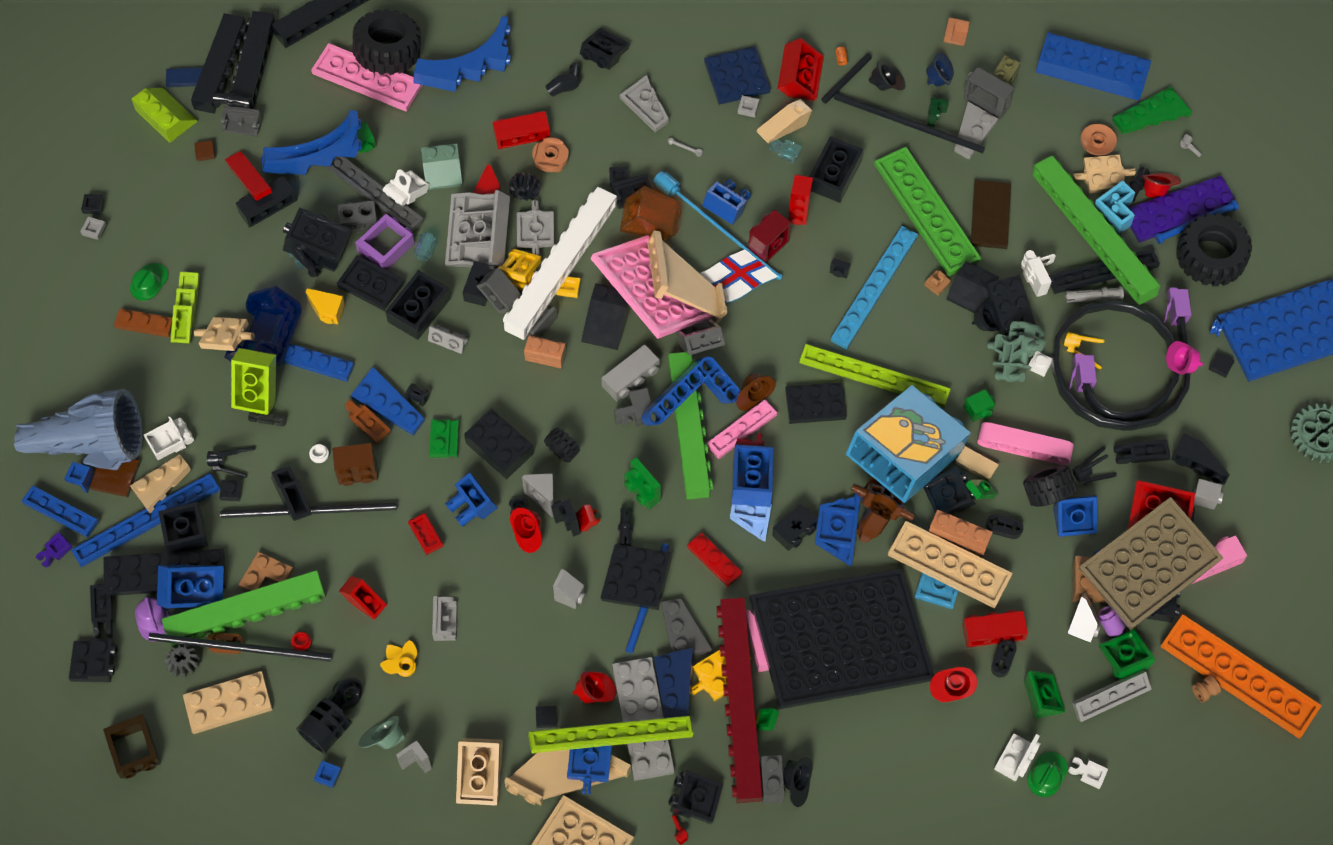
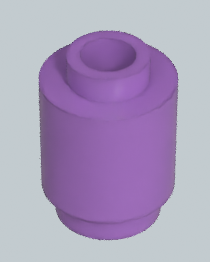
M1110 606L1102 608L1098 612V619L1106 634L1114 637L1122 634L1125 625Z

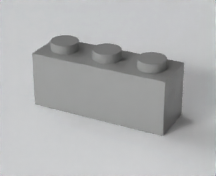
M644 344L601 378L602 387L616 402L621 398L624 399L632 389L640 387L646 378L654 376L659 371L660 360Z

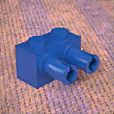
M727 180L723 185L716 181L707 191L702 206L733 225L742 215L747 200L751 198V194L749 191L746 192V189H742L739 194L734 193L735 183L732 182L728 185L731 180Z
M468 473L455 484L458 494L448 502H445V505L448 506L452 513L465 502L469 504L466 510L455 517L462 527L476 516L482 520L498 508L471 473Z

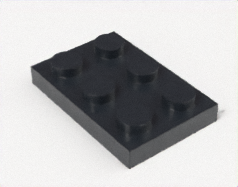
M357 255L338 280L337 287L385 311L405 282L404 279Z
M1020 275L985 284L1000 334L1009 336L1010 325L1013 321L1036 325Z
M842 382L785 386L789 424L846 420L847 415Z

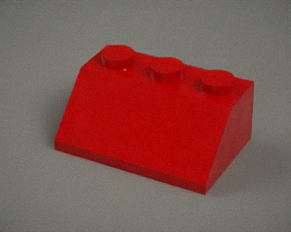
M801 38L785 44L777 89L790 98L817 100L824 56Z

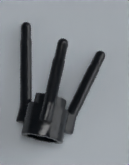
M255 447L208 451L207 465L213 466V471H223L247 477L245 473L224 468L221 465L225 464V456L255 450Z
M1102 447L1072 469L1077 482H1084L1086 485L1093 481L1117 476L1116 473L1090 478V475L1093 474L1091 467L1108 458V455L1105 454L1091 462L1106 449L1105 447Z

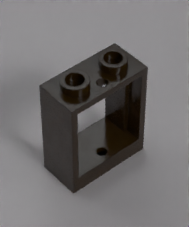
M143 714L103 729L116 772L121 779L132 778L136 773L153 770L157 765L161 764ZM143 731L150 755L122 766L114 741Z

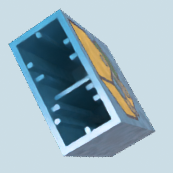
M911 385L856 430L845 455L903 503H906L960 455L971 432L965 428L959 419L951 417L937 406L931 396L922 394Z

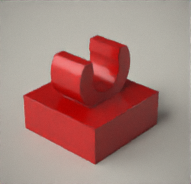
M583 505L575 514L580 531H588L592 526H596L601 521L600 519H595L594 515L597 513V510L592 509L591 505Z

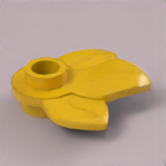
M409 640L403 648L387 645L386 656L388 660L380 663L381 668L388 674L398 673L403 677L411 676L416 670L415 659L418 654L414 643ZM409 665L410 667L408 670H403V666Z

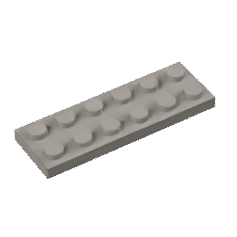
M652 657L612 664L622 721L630 722L664 718ZM668 740L627 744L634 781L674 774Z

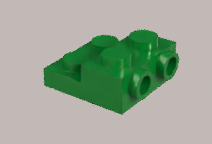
M637 457L630 461V470L624 474V486L629 492H633L636 495V499L641 506H646L649 510L661 501V485Z

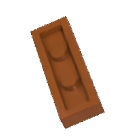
M119 308L114 326L117 329L170 338L172 318Z

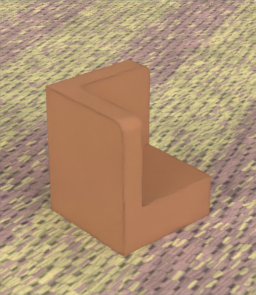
M949 17L944 42L964 46L970 22Z

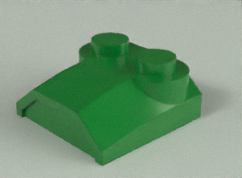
M1134 629L1099 644L1100 650L1112 667L1113 675L1118 679H1123L1140 670L1146 671L1155 662L1154 655Z

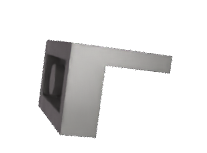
M417 741L396 755L402 770L415 761L424 773L432 769L428 755Z

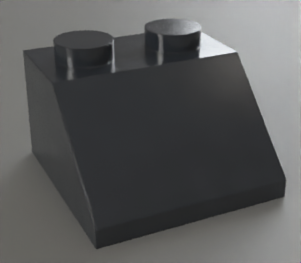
M965 261L956 276L946 300L975 313L981 304L989 301L985 284L997 281L999 277Z

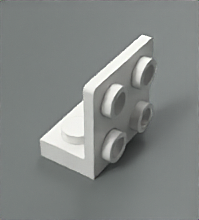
M1013 734L994 770L1015 782L1019 776L1023 778L1041 744L1037 742L1040 735L1036 734L1031 743Z

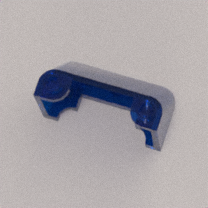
M274 286L249 293L245 305L247 311L254 316L249 332H253L255 338L253 341L245 340L243 347L238 345L235 351L227 350L224 358L230 362L237 350L241 348L276 355V367L282 364L300 318L302 307L298 300L279 287Z

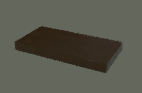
M974 181L970 241L973 246L1007 249L1011 183Z

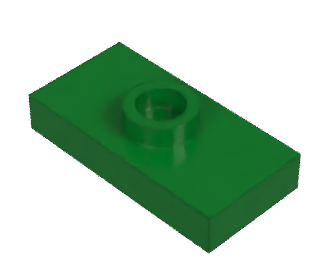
M970 480L966 483V487L976 499H993L998 495L987 480Z

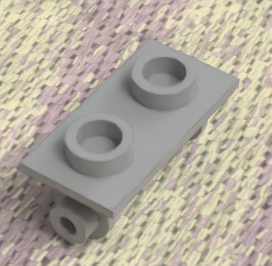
M440 325L429 327L428 341L460 354L463 353V346L468 342L466 335L456 332L451 334L449 329Z

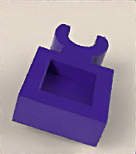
M58 532L44 545L47 550L39 552L36 558L41 561L46 557L42 565L47 568L52 564L53 558L59 561L73 546Z

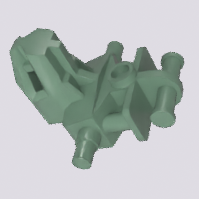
M1013 321L1010 325L1009 336L997 334L995 342L987 344L988 349H993L999 353L998 362H993L992 365L1004 368L1003 372L997 371L995 373L997 381H1025V373H1019V370H1031L1032 367L1027 365L1028 357L1035 355L1036 351L1041 352L1046 344L1044 340L1045 333L1040 326L1027 322Z

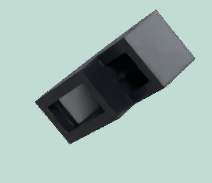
M288 466L273 471L271 479L292 520L296 521L312 515L299 481L296 480L291 467Z

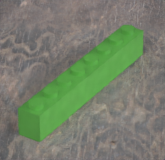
M686 352L668 354L671 384L696 361L695 358H692V355H688ZM691 374L690 381L694 383V376ZM678 387L677 393L679 396H681L682 392L681 389ZM696 390L675 410L686 500L709 497L710 490H713L712 478L708 479V472H711L710 461H706L705 455H708L707 443H703V438L706 437L705 426H701L703 410L699 409L698 403H701V395Z
M316 570L163 618L162 622L167 635L203 639L207 634L222 633L226 628L230 627L239 628L245 625L244 623L258 622L268 615L277 616L290 608L291 610H296L309 602L311 604L318 603L322 598H325V594ZM169 643L171 646H178V644Z

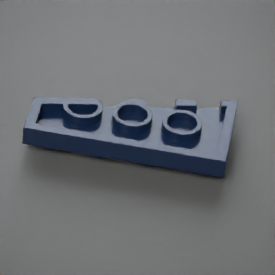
M693 648L654 657L664 718L690 716Z

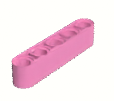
M988 422L981 424L977 443L983 447L1059 465L1070 464L1074 447L1073 443L1066 440Z

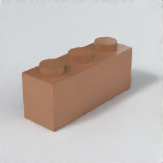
M937 510L929 529L930 533L982 558L993 533L940 510Z

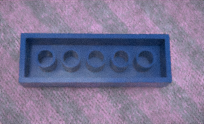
M1048 32L1036 73L1139 101L1151 60Z

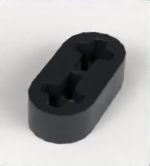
M993 514L986 521V529L992 531V534L1017 539L1023 532V524L1019 520ZM993 521H997L996 527H993ZM1013 526H1016L1015 533H1013L1011 529Z
M1011 640L1001 641L997 648L991 666V671L996 677H1005L1010 670L1016 653V645ZM1009 646L1010 651L1008 652L1007 656H1004L1003 648ZM1001 661H1004V669L999 671L997 666H999Z

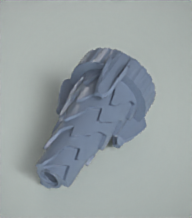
M127 389L103 391L100 394H91L69 407L68 411L56 412V416L44 417L36 422L16 424L17 431L14 437L16 451L22 453H48L49 455L75 453L76 455L88 454L83 460L84 465H91L97 468L117 470L122 463L131 462L137 458L142 448L143 429L140 412L133 395Z

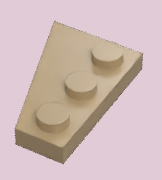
M179 454L130 485V487L148 512L151 513L155 509L153 506L159 500L162 501L166 497L167 491L171 487H176L191 469Z

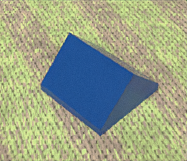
M1096 495L1067 498L1055 504L1053 512L1059 537L1097 533Z

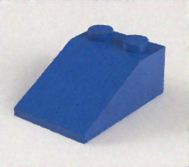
M158 565L157 605L164 608L201 607L223 600L224 566Z

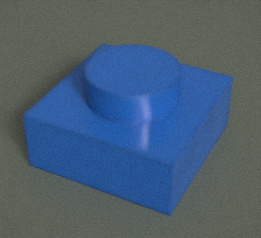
M321 761L314 781L334 788L342 769L336 765Z

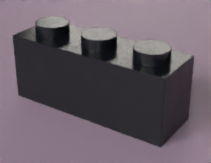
M283 176L268 184L272 190L271 194L258 201L250 194L236 202L238 212L249 228L297 201L294 190Z

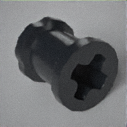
M411 383L406 391L405 398L413 399L419 402V405L424 406L429 399L430 391H424L416 387V384Z

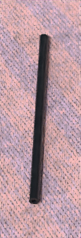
M835 93L834 100L982 154L985 151V146L842 94Z
M397 502L309 507L312 514L397 510ZM286 508L220 511L221 518L289 515Z
M149 633L148 639L149 641L331 662L332 657L330 653L159 633Z

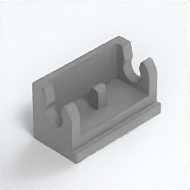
M433 596L432 635L434 641H456L457 601H454L453 597Z

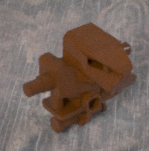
M872 476L865 487H860L856 484H853L851 487V491L857 493L861 497L862 504L868 508L857 531L859 540L864 543L879 536L890 519L897 520L900 516L912 521L915 516L914 513L904 508L905 503Z

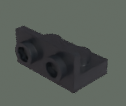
M570 499L555 502L551 506L555 523L564 521L567 532L571 530L573 537L579 535L578 520Z

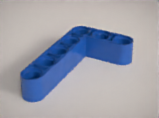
M712 357L700 358L643 412L642 421L647 426L663 423L703 382L723 404L736 402L740 390ZM703 362L707 364V370L703 368ZM691 374L694 376V383L690 381ZM716 376L719 378V384H718V385H717L716 382H715V377H716ZM678 387L681 389V396L677 393ZM728 390H729L730 393H731V398H730V399H729L728 396H727V391H728ZM665 400L668 401V408H665L664 406ZM652 412H653V413L655 414V416H656L655 421H652V419H651V413H652Z

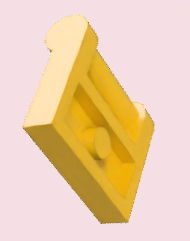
M512 249L507 260L498 268L506 274V277L526 282L541 263V256Z

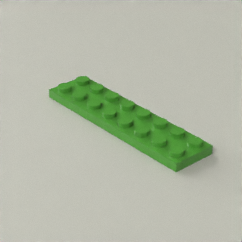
M906 147L874 162V166L948 277L959 272L965 261L972 264L981 261L980 255Z

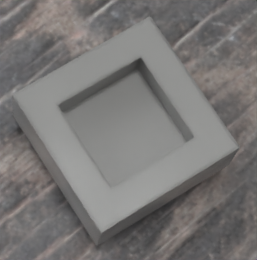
M742 95L737 114L755 118L759 99Z
M87 217L80 232L83 236L99 240L106 227V223L102 220Z

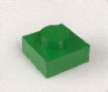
M774 708L759 709L756 729L759 731H773L779 711Z

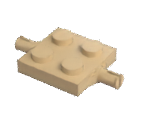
M1120 155L1086 157L1083 159L1084 172L1073 173V181L1084 180L1088 187V193L1108 192L1122 180L1125 182V176H1135L1136 172L1135 168L1124 169Z
M213 317L206 329L196 328L194 330V336L202 337L199 342L201 349L235 351L242 340L253 341L255 338L253 332H245L249 326L247 319Z

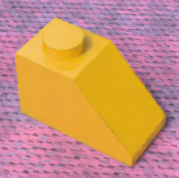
M307 288L308 301L319 319L327 324H339L345 307L343 296Z

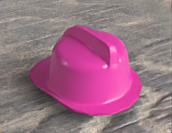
M1175 341L1168 348L1166 363L1169 369L1178 374L1194 373L1199 366L1204 364L1200 361V352L1186 343Z

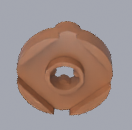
M545 138L543 142L537 143L532 152L535 167L545 172H561L569 160V151L564 142L557 138ZM550 152H553L554 157L550 158L546 155H549Z

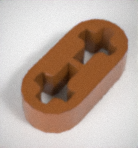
M212 633L206 638L227 642L238 640L239 643L245 644L242 636L239 634ZM208 647L214 653L238 654L242 652Z

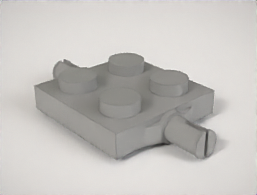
M533 200L531 202L532 210L517 212V248H532V254L536 252V255L540 256L539 248L554 246V211L544 212L539 210V201L536 200L535 207V201Z

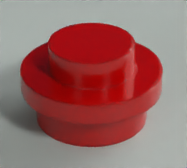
M298 632L293 635L291 645L296 650L306 651L311 646V638L305 632Z

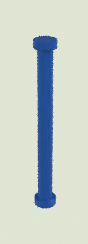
M1231 200L1229 204L1209 213L1211 215H1215V213L1223 215L1229 211L1238 210L1239 206L1236 200ZM1189 222L1164 233L1155 234L1157 243L1162 244L1164 240L1182 233Z

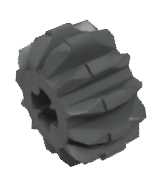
M178 644L176 649L174 646H171L172 652H166L167 659L164 660L165 665L168 666V672H173V675L176 677L181 673L184 678L186 677V672L193 674L192 668H198L199 666L197 661L200 660V657L196 655L197 650L191 648L190 645L183 647L182 644Z

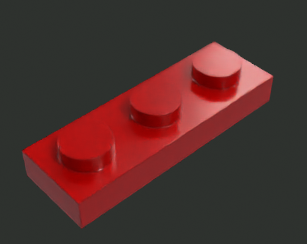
M702 532L687 545V548L727 587L742 576V571Z

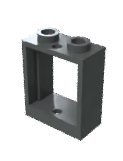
M977 67L966 78L967 84L964 88V100L1001 120L1010 108L1014 87Z
M712 319L695 323L676 332L679 347L688 355L725 345L721 326Z

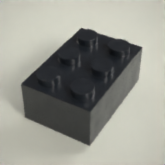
M830 136L809 176L813 178L812 192L841 203L862 162L864 149Z
M418 270L386 309L387 322L418 340L451 299L449 288Z
M493 409L489 410L464 433L466 444L506 480L534 454L533 444Z

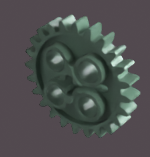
M1315 404L1314 408L1308 405L1306 410L1302 408L1300 414H1296L1295 419L1291 423L1293 426L1290 432L1293 434L1290 438L1296 439L1293 446L1299 445L1298 452L1304 451V457L1311 455V461L1315 457L1318 458L1319 463L1323 459H1325L1326 463H1329L1331 458L1333 460V427L1328 429L1333 424V406L1327 409L1326 404H1323L1322 408L1318 404Z

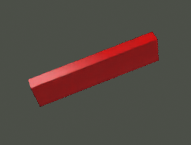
M241 151L225 159L227 165L256 201L272 193L269 185Z

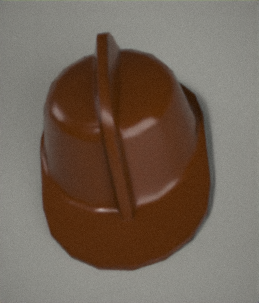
M758 373L749 375L744 380L742 389L737 396L736 405L739 410H750L769 397L775 389V380L770 376H763Z

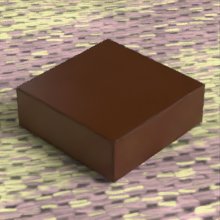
M212 140L194 143L197 161L215 159Z

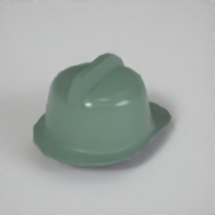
M393 716L385 722L370 728L360 738L359 746L367 748L376 744L383 749H389L403 741L405 734L398 725L399 717Z

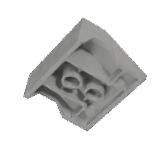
M495 190L494 194L485 195L471 192L451 194L445 258L446 266L472 268L474 261L493 265L496 268L503 265L510 196L499 190Z

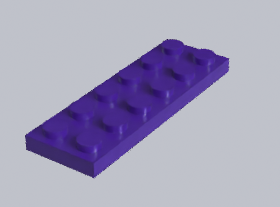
M1222 175L1128 208L1135 214L1130 228L1140 243L1154 238L1157 233H1164L1198 216L1225 206L1231 200L1236 199Z

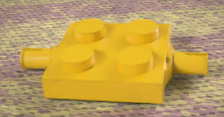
M720 650L693 666V671L699 683L692 686L691 692L693 695L704 689L709 693L714 702L724 696L723 684H726V677H722L721 673L724 657H720Z

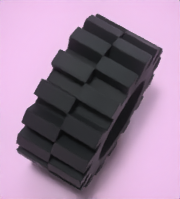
M554 428L546 436L544 443H546L545 445L549 447V450L555 456L557 455L560 460L562 459L564 462L569 463L580 452V447L573 441L572 437L568 436L569 434L564 433L562 429Z

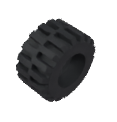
M1069 466L1046 468L1031 474L1023 481V486L1031 506L1041 507L1055 504L1069 498L1077 491Z

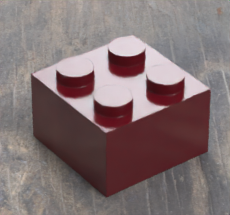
M775 209L770 214L767 213L758 226H753L749 232V250L767 263L789 242L791 222Z

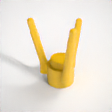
M1068 331L1064 346L1068 347V352L1082 354L1075 350V348L1080 347L1082 340L1096 343H1104L1105 340L1081 336ZM1094 362L1096 368L1102 369L1099 364Z

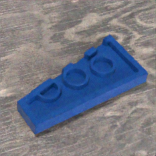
M372 367L351 394V399L361 405H365L371 411L413 436L425 421L424 417L374 367Z

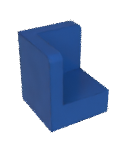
M72 462L64 479L66 482L81 486L83 492L88 493L94 473L90 467Z

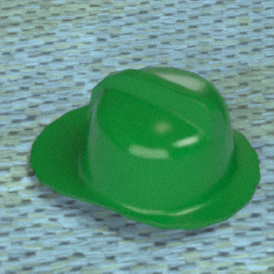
M150 263L133 275L130 284L132 296L140 301L152 299L168 279L166 267L162 264Z
M1055 752L1041 754L1028 775L1027 780L1030 790L1040 797L1054 795L1067 775L1068 765L1066 760Z

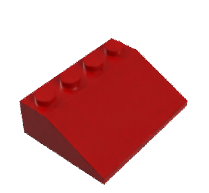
M1137 480L1128 529L1170 497L1191 520L1196 493Z

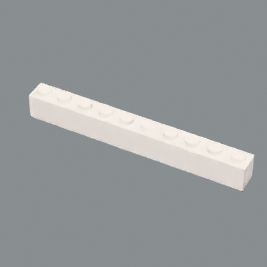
M599 187L589 194L587 203L580 207L577 217L571 220L568 230L561 234L559 243L552 247L549 257L543 260L540 270L533 274L532 281L524 287L522 296L515 300L512 310L505 314L503 318L504 331L525 340L556 295L558 289L565 282V279L616 208V195Z

